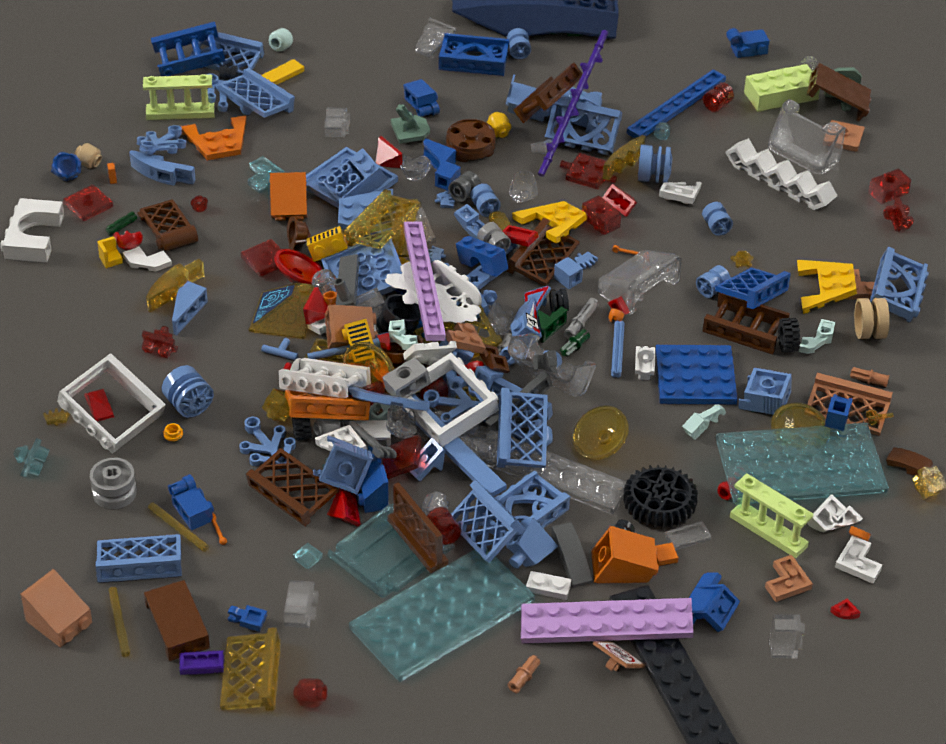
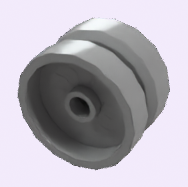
M107 458L96 463L90 471L92 497L100 507L119 509L133 502L137 493L135 472L132 464L127 460Z

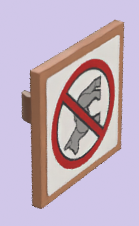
M594 641L593 645L611 657L605 666L611 671H618L621 665L625 668L645 667V664L614 642Z

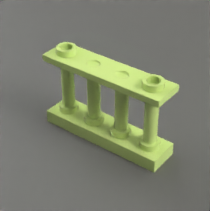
M212 75L143 77V90H149L151 103L146 104V120L215 118L214 103H209L208 88H212ZM201 88L202 102L192 103L190 89ZM166 89L168 103L157 104L156 90ZM173 89H184L185 103H174Z
M747 473L734 484V488L743 492L742 502L730 512V518L794 558H797L809 544V541L800 536L801 529L814 517V514ZM751 498L760 503L759 510L750 506ZM767 508L777 513L776 520L766 515ZM784 518L793 523L792 531L783 526Z

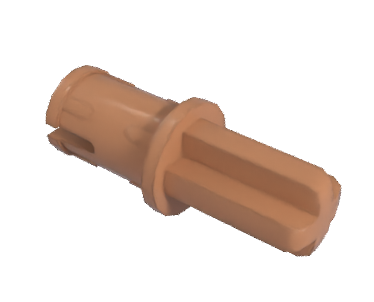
M856 367L852 368L850 374L851 378L868 382L867 384L872 383L887 387L890 376L873 372L872 369L867 371Z
M535 655L529 657L524 665L516 670V675L508 683V688L512 692L519 693L524 684L532 679L533 672L540 665V660Z

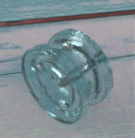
M664 122L658 123L655 128V136L658 139H667L671 131L670 125Z

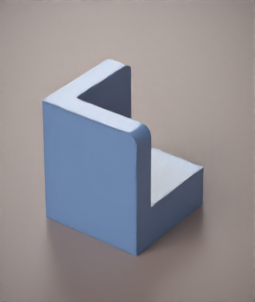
M567 257L555 264L554 278L567 289H571L582 282L583 267Z
M486 365L478 366L474 374L479 381L482 380L486 384L487 389L490 391L494 379L503 377L504 373L492 370Z

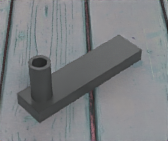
M358 254L340 257L338 278L333 281L337 291L336 305L356 306L360 262Z
M543 371L520 392L544 394L553 384L549 375ZM512 398V403L517 408L524 404L521 399ZM499 411L486 418V424L495 436L498 434ZM518 414L512 417V421L518 416Z

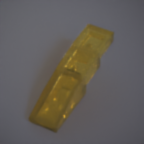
M645 135L629 141L608 158L604 163L603 179L610 180L614 172L622 173L627 165L634 167L640 157L641 145H645Z

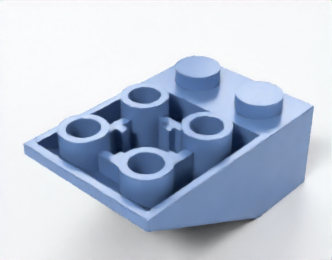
M362 148L322 182L339 202V198L372 192L386 182L388 178Z

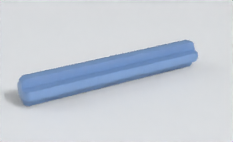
M618 320L614 324L611 376L617 378L621 377L625 325L623 321Z

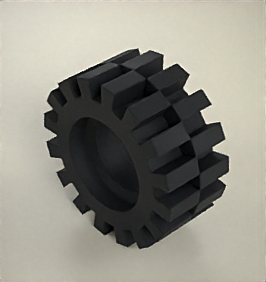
M796 318L780 319L778 339L781 352H798L801 338L798 320Z
M291 417L295 440L312 438L310 418Z

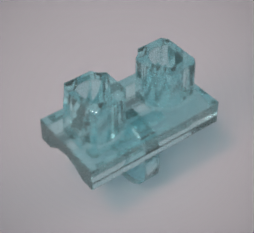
M36 438L30 451L27 445L15 449L14 457L17 459V463L25 462L20 476L26 477L28 473L39 476L43 463L34 459L45 462L50 451L40 446L42 440Z

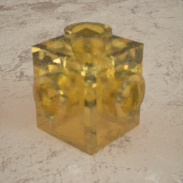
M273 388L261 408L267 412L266 416L270 419L286 421L289 417L290 408L285 397V391Z
M925 466L917 471L918 475L912 478L914 487L920 493L923 500L946 489L943 474L938 470L937 466L932 468Z

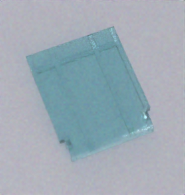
M393 504L386 506L338 542L335 552L329 549L327 554L331 560L381 598L386 597L392 591L397 593L426 570V567L387 521V515L393 513ZM443 537L442 553L445 555L455 545Z

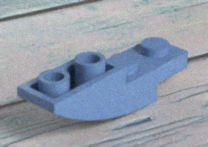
M132 150L129 152L131 166L150 179L173 186L176 182L194 184L195 182L194 166L164 161V156L144 155L143 152Z

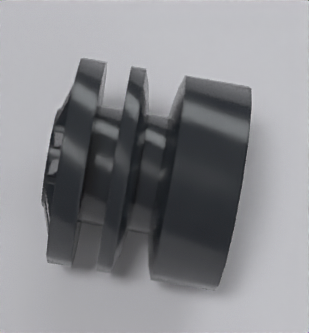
M402 294L388 296L376 322L377 333L388 332L390 321L404 319L406 334L414 335L421 319L419 305L417 303L404 304Z

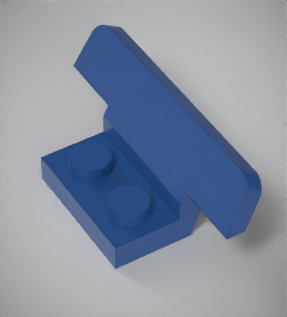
M708 572L702 575L689 597L692 598V620L694 624L696 619L705 618L717 632L724 630L740 600L724 584H718L722 578L719 573Z

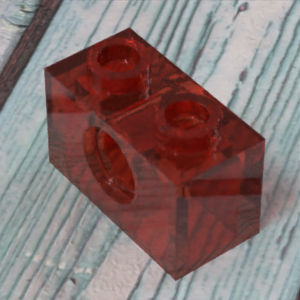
M898 168L871 179L868 193L880 204H884L909 194L912 180Z
M599 195L582 203V211L587 213V220L585 221L602 235L620 228L621 213Z

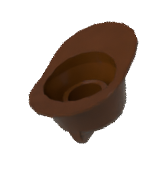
M294 216L289 218L287 225V238L290 250H294L295 246L305 244L307 242L306 239L310 238L307 224L296 220Z

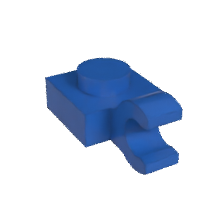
M248 605L245 610L236 606H230L228 614H230L228 621L232 623L240 621V627L260 632L267 617L266 610Z

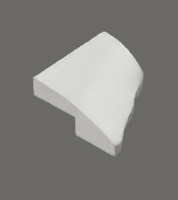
M831 494L813 512L814 517L807 524L817 531L827 532L859 523L863 518L851 506L846 508Z

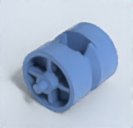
M521 28L511 30L507 35L510 54L515 59H524L531 53L528 34Z
M479 184L472 189L470 198L482 216L490 217L499 211L501 203L488 184Z
M712 202L703 209L702 216L714 235H724L731 230L733 221L722 203Z
M717 265L710 269L709 272L699 276L696 279V286L703 296L711 298L718 293L715 291V286L731 277L723 266Z

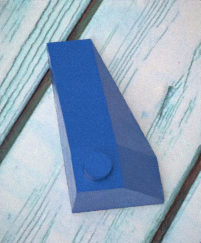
M368 445V450L372 453L373 448ZM373 454L372 462L361 485V493H358L359 506L363 505L365 513L389 510L386 471L384 465L381 464V458H377Z

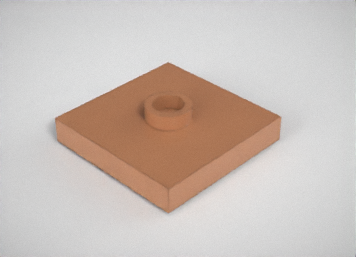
M831 120L824 145L857 152L865 127Z

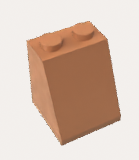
M328 305L325 312L328 349L350 345L348 340L344 341L342 329H345L344 325L366 318L372 339H375V335H378V333L374 331L376 313H372V307Z
M54 569L21 593L26 622L60 648L67 642H70L82 630L87 629L92 623L90 608Z

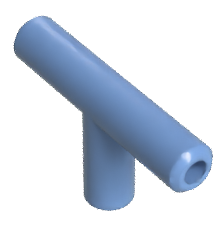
M284 338L278 348L263 345L261 348L262 352L291 360H296L299 356L298 353L286 350L290 344L288 338Z

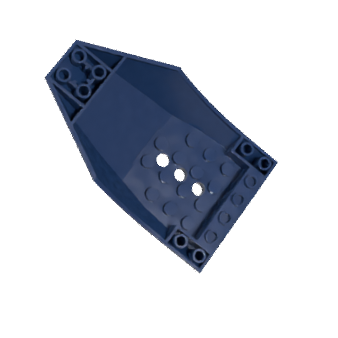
M452 0L453 13L505 36L516 28L524 29L528 36L546 33H574L599 37L602 30L608 31L606 39H616L619 17L618 0Z

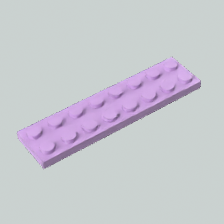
M692 598L522 604L521 609L522 643L693 638Z

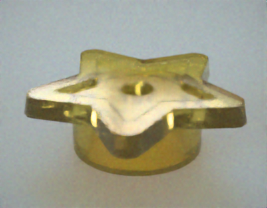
M739 251L736 253V256H731V260L736 262L737 268L752 266L750 261L753 260L754 256H750L747 251Z

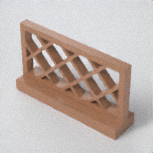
M817 373L804 416L826 421L828 408L826 409L822 402L831 400L834 394L846 399L852 398L851 408L853 411L849 412L848 417L857 415L860 421L855 423L851 422L848 418L846 427L880 436L888 409L890 408L893 392ZM816 391L824 392L827 396L819 399ZM853 402H862L865 406L857 409ZM815 405H819L822 411L814 412L810 411V409ZM877 406L884 408V410L876 414L872 407ZM868 409L872 416L864 419L860 412ZM876 420L879 425L878 429L870 427L868 422Z

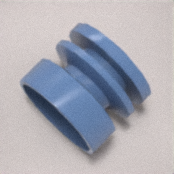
M641 145L638 181L649 182L651 174L655 175L656 183H659V175H664L663 183L668 182L672 167L671 147H666V154H661L662 146H659L657 154H654L652 145Z
M188 365L180 366L171 371L164 379L161 387L163 395L183 417L187 418L195 417L204 412L214 397V392L210 385L192 366Z

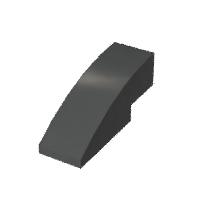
M572 522L552 526L551 538L558 545V558L568 579H571L572 587L592 583L589 566Z

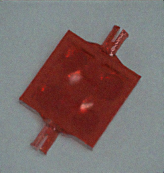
M578 153L573 162L570 163L563 160L560 162V167L569 169L566 174V180L598 190L604 181L615 183L617 180V176L608 174L611 167L610 161Z

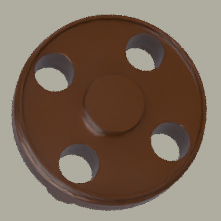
M460 120L448 128L446 146L456 149V159L460 162L490 157L494 154L496 146L495 131L491 125L481 120Z

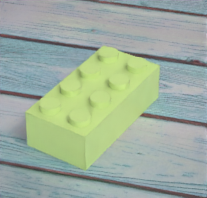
M805 64L746 76L744 93L756 111L759 112L818 100L820 89L813 98L807 95L812 70Z

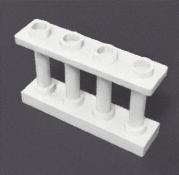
M302 358L300 359L299 371L279 370L280 389L347 398L349 386L362 388L371 386L370 367Z

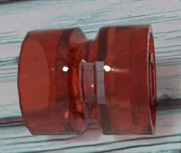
M721 82L704 94L703 103L709 111L717 112L734 99V91L727 83Z
M437 507L428 513L427 517L443 535L442 545L452 544L460 537L461 526L447 508Z

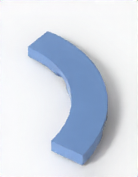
M355 386L348 387V395H352L353 398L385 405H398L409 409L429 410L430 403L426 401L380 394Z

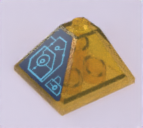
M294 283L263 291L249 332L304 339L308 326L305 323L303 308L316 285Z

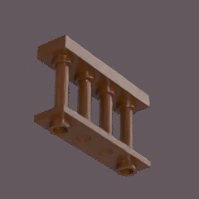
M573 62L555 79L550 76L515 107L513 111L521 122L525 123L540 108L543 111L550 108L581 79L583 73Z
M719 292L717 303L719 309L715 316L706 314L702 332L773 355L776 350L777 336L775 334L778 330L779 320L790 318V313L763 304L755 309L747 308V301ZM726 310L737 313L732 322L722 319ZM744 316L754 318L750 328L740 325ZM762 321L772 324L768 333L757 330Z

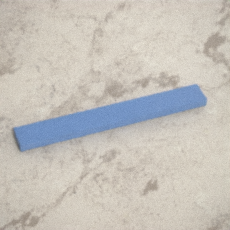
M415 394L411 395L415 400H420ZM398 406L430 439L432 438L402 406ZM430 409L426 411L441 428L446 425ZM459 437L442 447L445 450V454L472 481L476 480L493 496L506 490L507 485Z

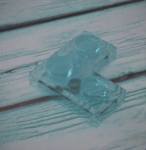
M261 156L249 163L250 169L256 175L248 179V185L260 193L270 187V173L286 172L264 156Z

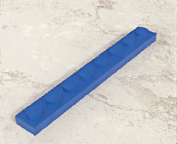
M714 69L629 126L626 134L638 141L642 140L726 82V76Z

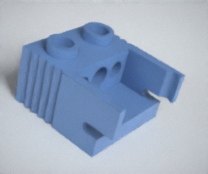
M753 368L751 376L748 375V384L744 392V398L746 399L739 398V409L782 416L791 393L792 374Z
M328 435L327 441L332 442L333 447L323 470H315L314 468L313 475L320 477L319 481L337 488L340 487L357 495L372 462V453L370 450L367 451V449L360 448L359 446L356 447V445L353 446L351 443Z

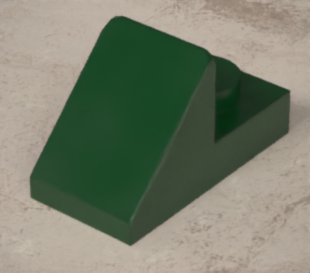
M560 307L557 311L552 312L550 316L538 310L542 335L540 341L542 343L566 324L567 309Z

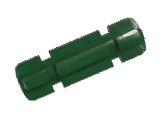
M133 211L129 212L126 216L124 215L113 224L108 225L105 229L106 232L112 236L115 232L136 221L137 215Z

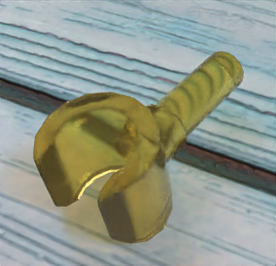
M873 409L866 412V417H870L868 418V423L871 425L876 424L879 419L892 418L894 416L893 413L877 414Z

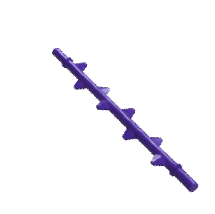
M602 30L597 43L594 45L595 48L588 63L582 62L580 64L583 74L576 89L570 90L572 99L564 116L556 117L559 127L552 143L546 144L548 152L543 158L544 161L538 172V175L544 177L549 164L552 162L558 144L565 141L563 133L571 116L579 115L576 104L583 89L589 88L587 80L594 64L603 62L600 51L603 49V44L608 35L606 30Z

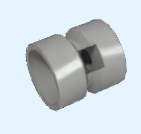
M495 222L485 224L478 232L477 237L479 240L502 248L505 252L511 245L510 238L502 232Z

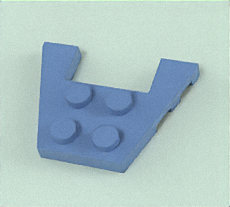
M393 189L339 198L338 226L341 229L356 233L361 231L367 232L372 237L389 231L392 239V225L373 224L374 204L393 205Z

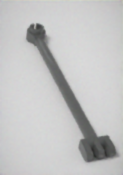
M340 419L346 425H350L373 448L372 454L377 458H396L397 453L390 446H382L354 420Z

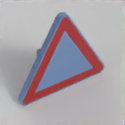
M545 286L526 292L524 294L525 303L531 297L535 298L538 311L541 305L546 306V296L551 287Z

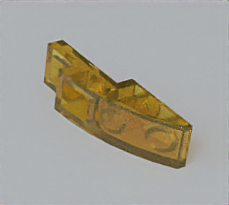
M197 259L186 266L179 263L165 272L153 284L146 296L147 310L152 312L174 300L179 288L187 281L194 282L205 276L203 261Z

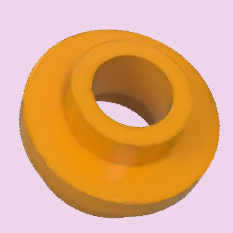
M171 423L165 427L163 436L168 441H178L183 436V430L178 424Z

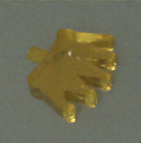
M57 408L54 414L52 410H49L48 415L46 412L43 413L46 423L48 425L55 423V426H58L59 423H67L70 415L68 411L64 414L63 409L59 413Z

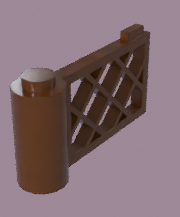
M173 199L140 208V212H137L141 221H146L157 238L156 244L159 250L162 249V251L166 252L198 242L195 226L190 225ZM159 214H166V216H159ZM154 221H160L161 223H160V224H157V223H153V222H154Z

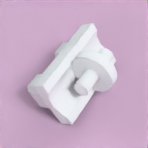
M636 346L635 374H638L639 380H650V375H654L655 347L649 348L644 346L641 348Z

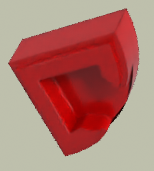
M622 296L607 302L611 309L620 310L625 315L630 313Z
M848 599L832 606L830 610L833 615L842 619H856L861 614Z

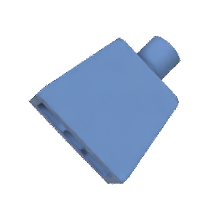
M534 517L523 519L520 523L527 530L522 535L516 533L508 543V548L514 554L509 559V563L514 568H519L522 564L525 567L536 565L558 547Z

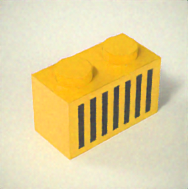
M340 226L306 239L307 247L314 262L348 249L347 241Z
M367 318L344 325L345 329H342L344 341L348 340L350 347L347 348L349 359H354V362L377 356Z

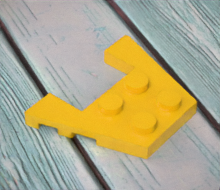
M565 201L513 212L512 219L522 225L534 219H548L550 221L549 225L553 228L546 231V238L554 243H558L561 241L562 236L566 237L569 234L570 229H576L587 220V213Z
M797 260L799 276L818 274L820 294L801 297L803 314L810 312L809 309L816 306L818 309L824 307V303L832 300L837 302L857 294L853 264Z

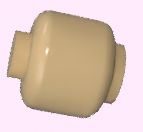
M85 143L82 146L79 145L75 151V155L81 160V165L88 169L97 167L102 160L101 151L89 143Z

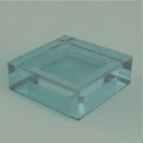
M306 543L293 554V559L307 569H310L323 558L322 552L309 543Z

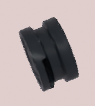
M560 288L559 291L555 289L549 291L551 313L563 307L567 309L568 314L569 300L565 288Z

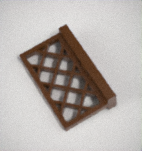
M543 218L533 230L538 232L539 237L529 247L521 245L509 260L507 272L513 275L516 271L545 287L554 277L555 267L548 268L546 263L557 264L563 259L570 257L579 246L580 241L569 235L566 237L562 236L561 241L558 242L560 247L552 248L551 243L554 242L546 238V231L553 227L549 225L550 221ZM563 242H568L572 246L564 247ZM547 244L548 248L540 249L539 245ZM562 252L564 257H556L555 253ZM550 253L552 258H544L543 254ZM538 254L540 259H532L531 255ZM534 264H542L543 268L535 269ZM522 265H530L531 269L526 270L522 268ZM546 273L547 278L543 279L538 274Z
M282 448L255 471L250 469L246 473L248 485L305 527L311 522L310 517L338 493L337 487L319 481L320 477L313 475V470ZM281 456L287 459L285 464H276V461ZM290 468H299L301 473L290 474ZM287 469V475L276 476V470ZM273 470V476L264 477L261 474L264 471ZM313 478L315 479V484L304 485V479ZM301 479V485L290 486V480ZM287 480V486H276V481ZM327 488L330 490L327 494L318 495V489ZM315 489V495L304 496V490ZM301 490V497L290 496V491ZM315 501V505L308 509L304 506V502Z
M399 482L393 484V513L387 515V521L430 573L448 566V559L442 553L443 535Z

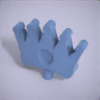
M448 191L438 193L437 199H435V203L440 202L441 208H454L455 201L448 194Z
M434 246L428 249L431 263L434 260L441 261V258H446V255L443 254L444 249Z
M586 252L583 255L578 253V257L574 258V261L584 269L587 266L591 268L592 264L595 265V261H598V257L590 252Z

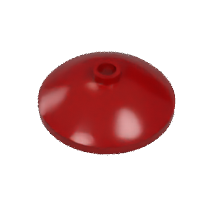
M281 249L276 252L274 256L275 264L290 282L304 286H316L324 282L325 272L312 258L290 249Z

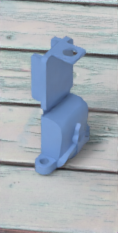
M513 74L506 105L508 106L507 111L509 113L516 114L513 109L537 88L514 82L515 75ZM571 87L560 98L571 100L572 95L570 90L576 88ZM582 91L578 102L602 107V93ZM552 106L545 111L540 108L530 118L543 121L545 116H550ZM561 107L558 108L557 116H562ZM584 113V116L579 121L572 123L586 127L585 133H590L595 129L588 119V113ZM595 116L593 121L598 124L597 121H599L600 117Z

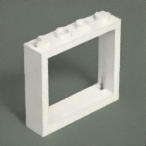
M111 353L59 392L57 400L63 410H67L77 423L86 428L89 435L94 436L104 449H108L112 454L163 415L166 406L162 400ZM106 371L149 411L146 416L116 439L72 399L74 395Z
M449 353L426 368L431 383L453 369L484 401L442 428L426 411L404 408L443 447L499 411L497 402L499 399L493 391L490 392L487 389L486 384L482 380L479 381L470 368L467 369L461 358H456L452 353Z

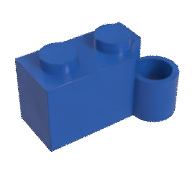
M731 28L727 31L726 37L737 58L768 54L770 40L763 29L739 32L736 28Z

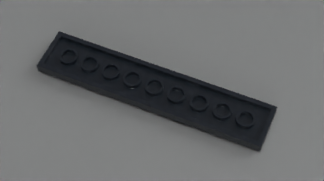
M649 585L611 595L609 601L656 599ZM679 638L631 640L687 744H738Z

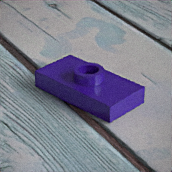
M223 651L180 653V675L224 672Z

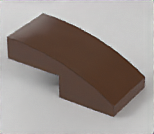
M484 344L486 349L483 354H480L483 362L492 370L509 373L510 369L506 356L499 355L497 347Z
M893 447L886 458L888 466L906 468L907 474L926 476L933 465V461L927 457L897 447Z

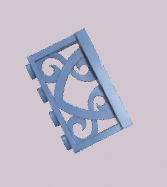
M559 98L553 104L545 138L549 140V143H552L555 136L554 127L558 124L556 120L558 108H562V116H564L571 100ZM577 102L576 108L579 115L576 118L570 119L563 133L565 146L570 148L580 146L582 150L589 152L594 149L603 155L613 153L623 113L615 109ZM584 113H588V119L595 129L580 137L573 129L571 123L579 121L584 116ZM595 116L600 117L599 121H597L600 123L599 125L593 121ZM611 118L614 119L612 132L606 129ZM602 131L606 132L609 136V141L605 145L598 143L599 138L604 139V136L600 134ZM569 133L574 139L567 138ZM592 139V140H593V144H592V143H588L587 141H589V140Z
M888 246L880 259L870 302L872 303L874 298H885L888 303L889 312L907 319L906 321L910 323L913 317L916 318L921 309L918 306L922 302L923 295L921 294L926 287L924 282L929 274L927 272L928 264L924 263L923 265L895 253V249ZM901 277L909 290L897 292L896 287L888 280H896Z
M536 471L525 475L521 481L511 485L507 491L495 497L511 514L513 504L532 503V516L519 515L515 516L518 521H522L523 519L534 517L543 529L567 512L570 504V496L567 493L560 492L540 477ZM537 487L539 490L542 491V493L540 494V496H538L536 489L533 492L529 491ZM487 509L480 511V517L486 516ZM491 520L490 527L496 526V522ZM485 521L479 522L478 525L484 527ZM501 530L500 537H503L507 531Z

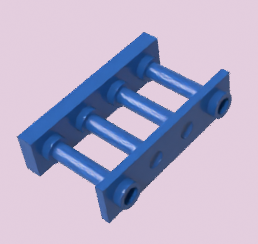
M215 22L151 38L154 52H160L162 64L158 65L160 75L171 76L225 62L223 49H217L214 38L219 37ZM208 40L211 51L201 54L198 42ZM192 44L195 55L185 58L182 46ZM176 48L179 60L169 62L166 51Z

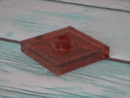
M93 184L63 199L64 204L83 221L113 207V202Z
M269 239L241 252V258L259 277H262L278 269L274 256L281 248L272 239Z
M419 435L390 445L396 451L397 456L395 459H383L387 479L419 468L422 438Z

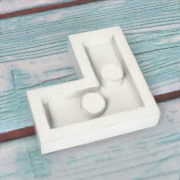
M852 535L836 561L835 568L874 584L882 570V564L865 558L870 550L871 543Z

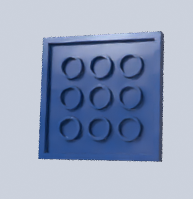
M656 345L655 353L660 404L737 405L738 399L731 345Z

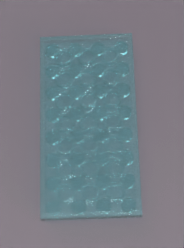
M867 422L846 424L844 431L825 426L717 433L715 437L734 505L742 504L743 492L734 488V484L746 473L790 500L827 498L831 494L834 497L887 493L889 489ZM751 498V500H750V504H751V503H759V502H757L756 500H754V499H752V498Z
M474 549L448 566L349 622V628L393 676L401 682L522 609V604L534 602L535 595L496 557L488 563Z

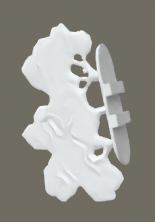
M434 260L431 263L443 322L462 323L464 321H477L476 315L481 313L480 307L482 304V298L477 287L469 281L466 275L461 276L458 274L456 268L452 265L447 266L439 260ZM407 262L400 266L402 274H387L385 282L394 288L407 290V293L402 296L404 304H418L411 264ZM457 301L462 303L460 307L456 305Z

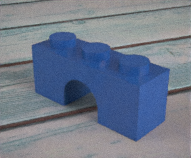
M466 236L456 243L459 262L472 267L480 262L483 272L494 277L509 269L505 250L472 236Z

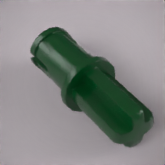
M582 329L576 336L570 337L568 342L560 348L561 355L568 357L575 350H579L581 345L590 339L589 332L583 336L587 330Z

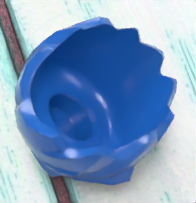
M59 152L53 158L51 172L63 181L73 180L81 172V160L75 154Z

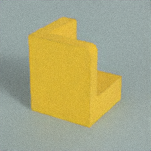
M114 236L97 241L99 258L105 268L123 263L122 256L117 250Z

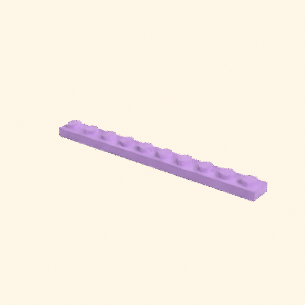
M404 222L403 229L426 341H445L446 333L422 222Z

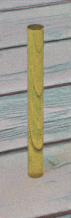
M154 502L149 504L148 508L200 550L203 552L208 550V544Z
M110 587L109 595L121 655L128 657L130 650L117 588Z

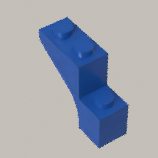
M425 139L423 141V156L437 170L435 172V186L449 191V184L461 176V167L455 165L456 149Z
M836 394L833 395L828 408L825 427L845 431L853 401L852 398L846 399L838 397Z

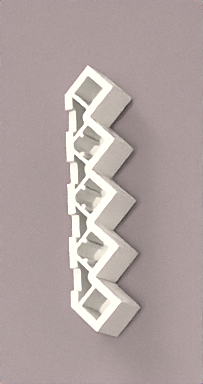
M749 138L736 143L725 152L735 168L746 170L748 175L753 178L768 182V186L778 191H785L789 197L798 202L803 201L807 203L808 207L813 210L826 206L838 196L830 181L817 185L809 170L797 174L789 159L776 163L769 149L757 153Z

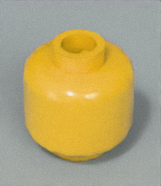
M495 112L488 117L487 123L493 127L496 137L504 138L509 134L511 123L504 113Z

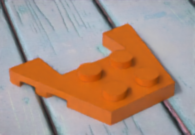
M246 115L231 118L233 129H224L218 132H207L199 135L196 124L180 126L182 127V135L187 136L188 141L196 146V149L206 160L241 155Z

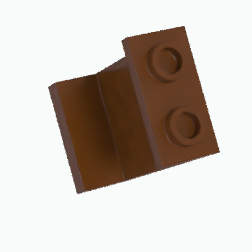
M821 63L810 74L807 95L813 98L821 89L858 109L857 121L868 115L870 111L869 104L872 99L870 97L871 89Z
M185 580L144 592L146 608L151 610L165 643L166 656L169 661L179 659L180 653L201 652L210 649L208 632Z

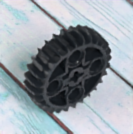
M649 465V469L642 467L641 472L636 470L635 475L631 474L630 478L627 479L624 487L623 500L625 509H628L629 515L633 514L634 520L639 518L640 524L646 522L647 527L650 524L654 525V528L662 526L663 529L665 526H669L672 529L673 524L679 527L680 522L686 523L687 519H691L698 503V490H696V484H693V479H688V474L682 475V470L675 471L674 467L668 469L666 465L664 468L659 467V465L653 468Z

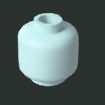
M285 28L277 29L269 36L270 47L277 52L286 50L293 42L292 34Z

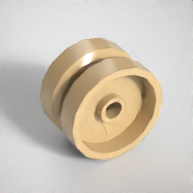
M868 298L857 299L854 311V325L858 339H869L871 335L875 339L887 338L889 331V308L885 298H874L872 303Z

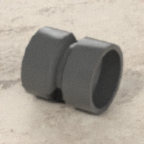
M467 171L459 176V178L453 180L449 184L448 190L454 200L463 202L470 197L472 189L481 184V181L474 172Z

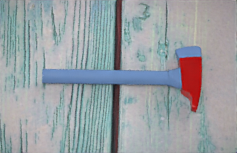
M389 332L375 335L376 338L372 339L374 347H381L389 351L391 348ZM350 345L307 353L309 359L316 360L348 353L347 348Z

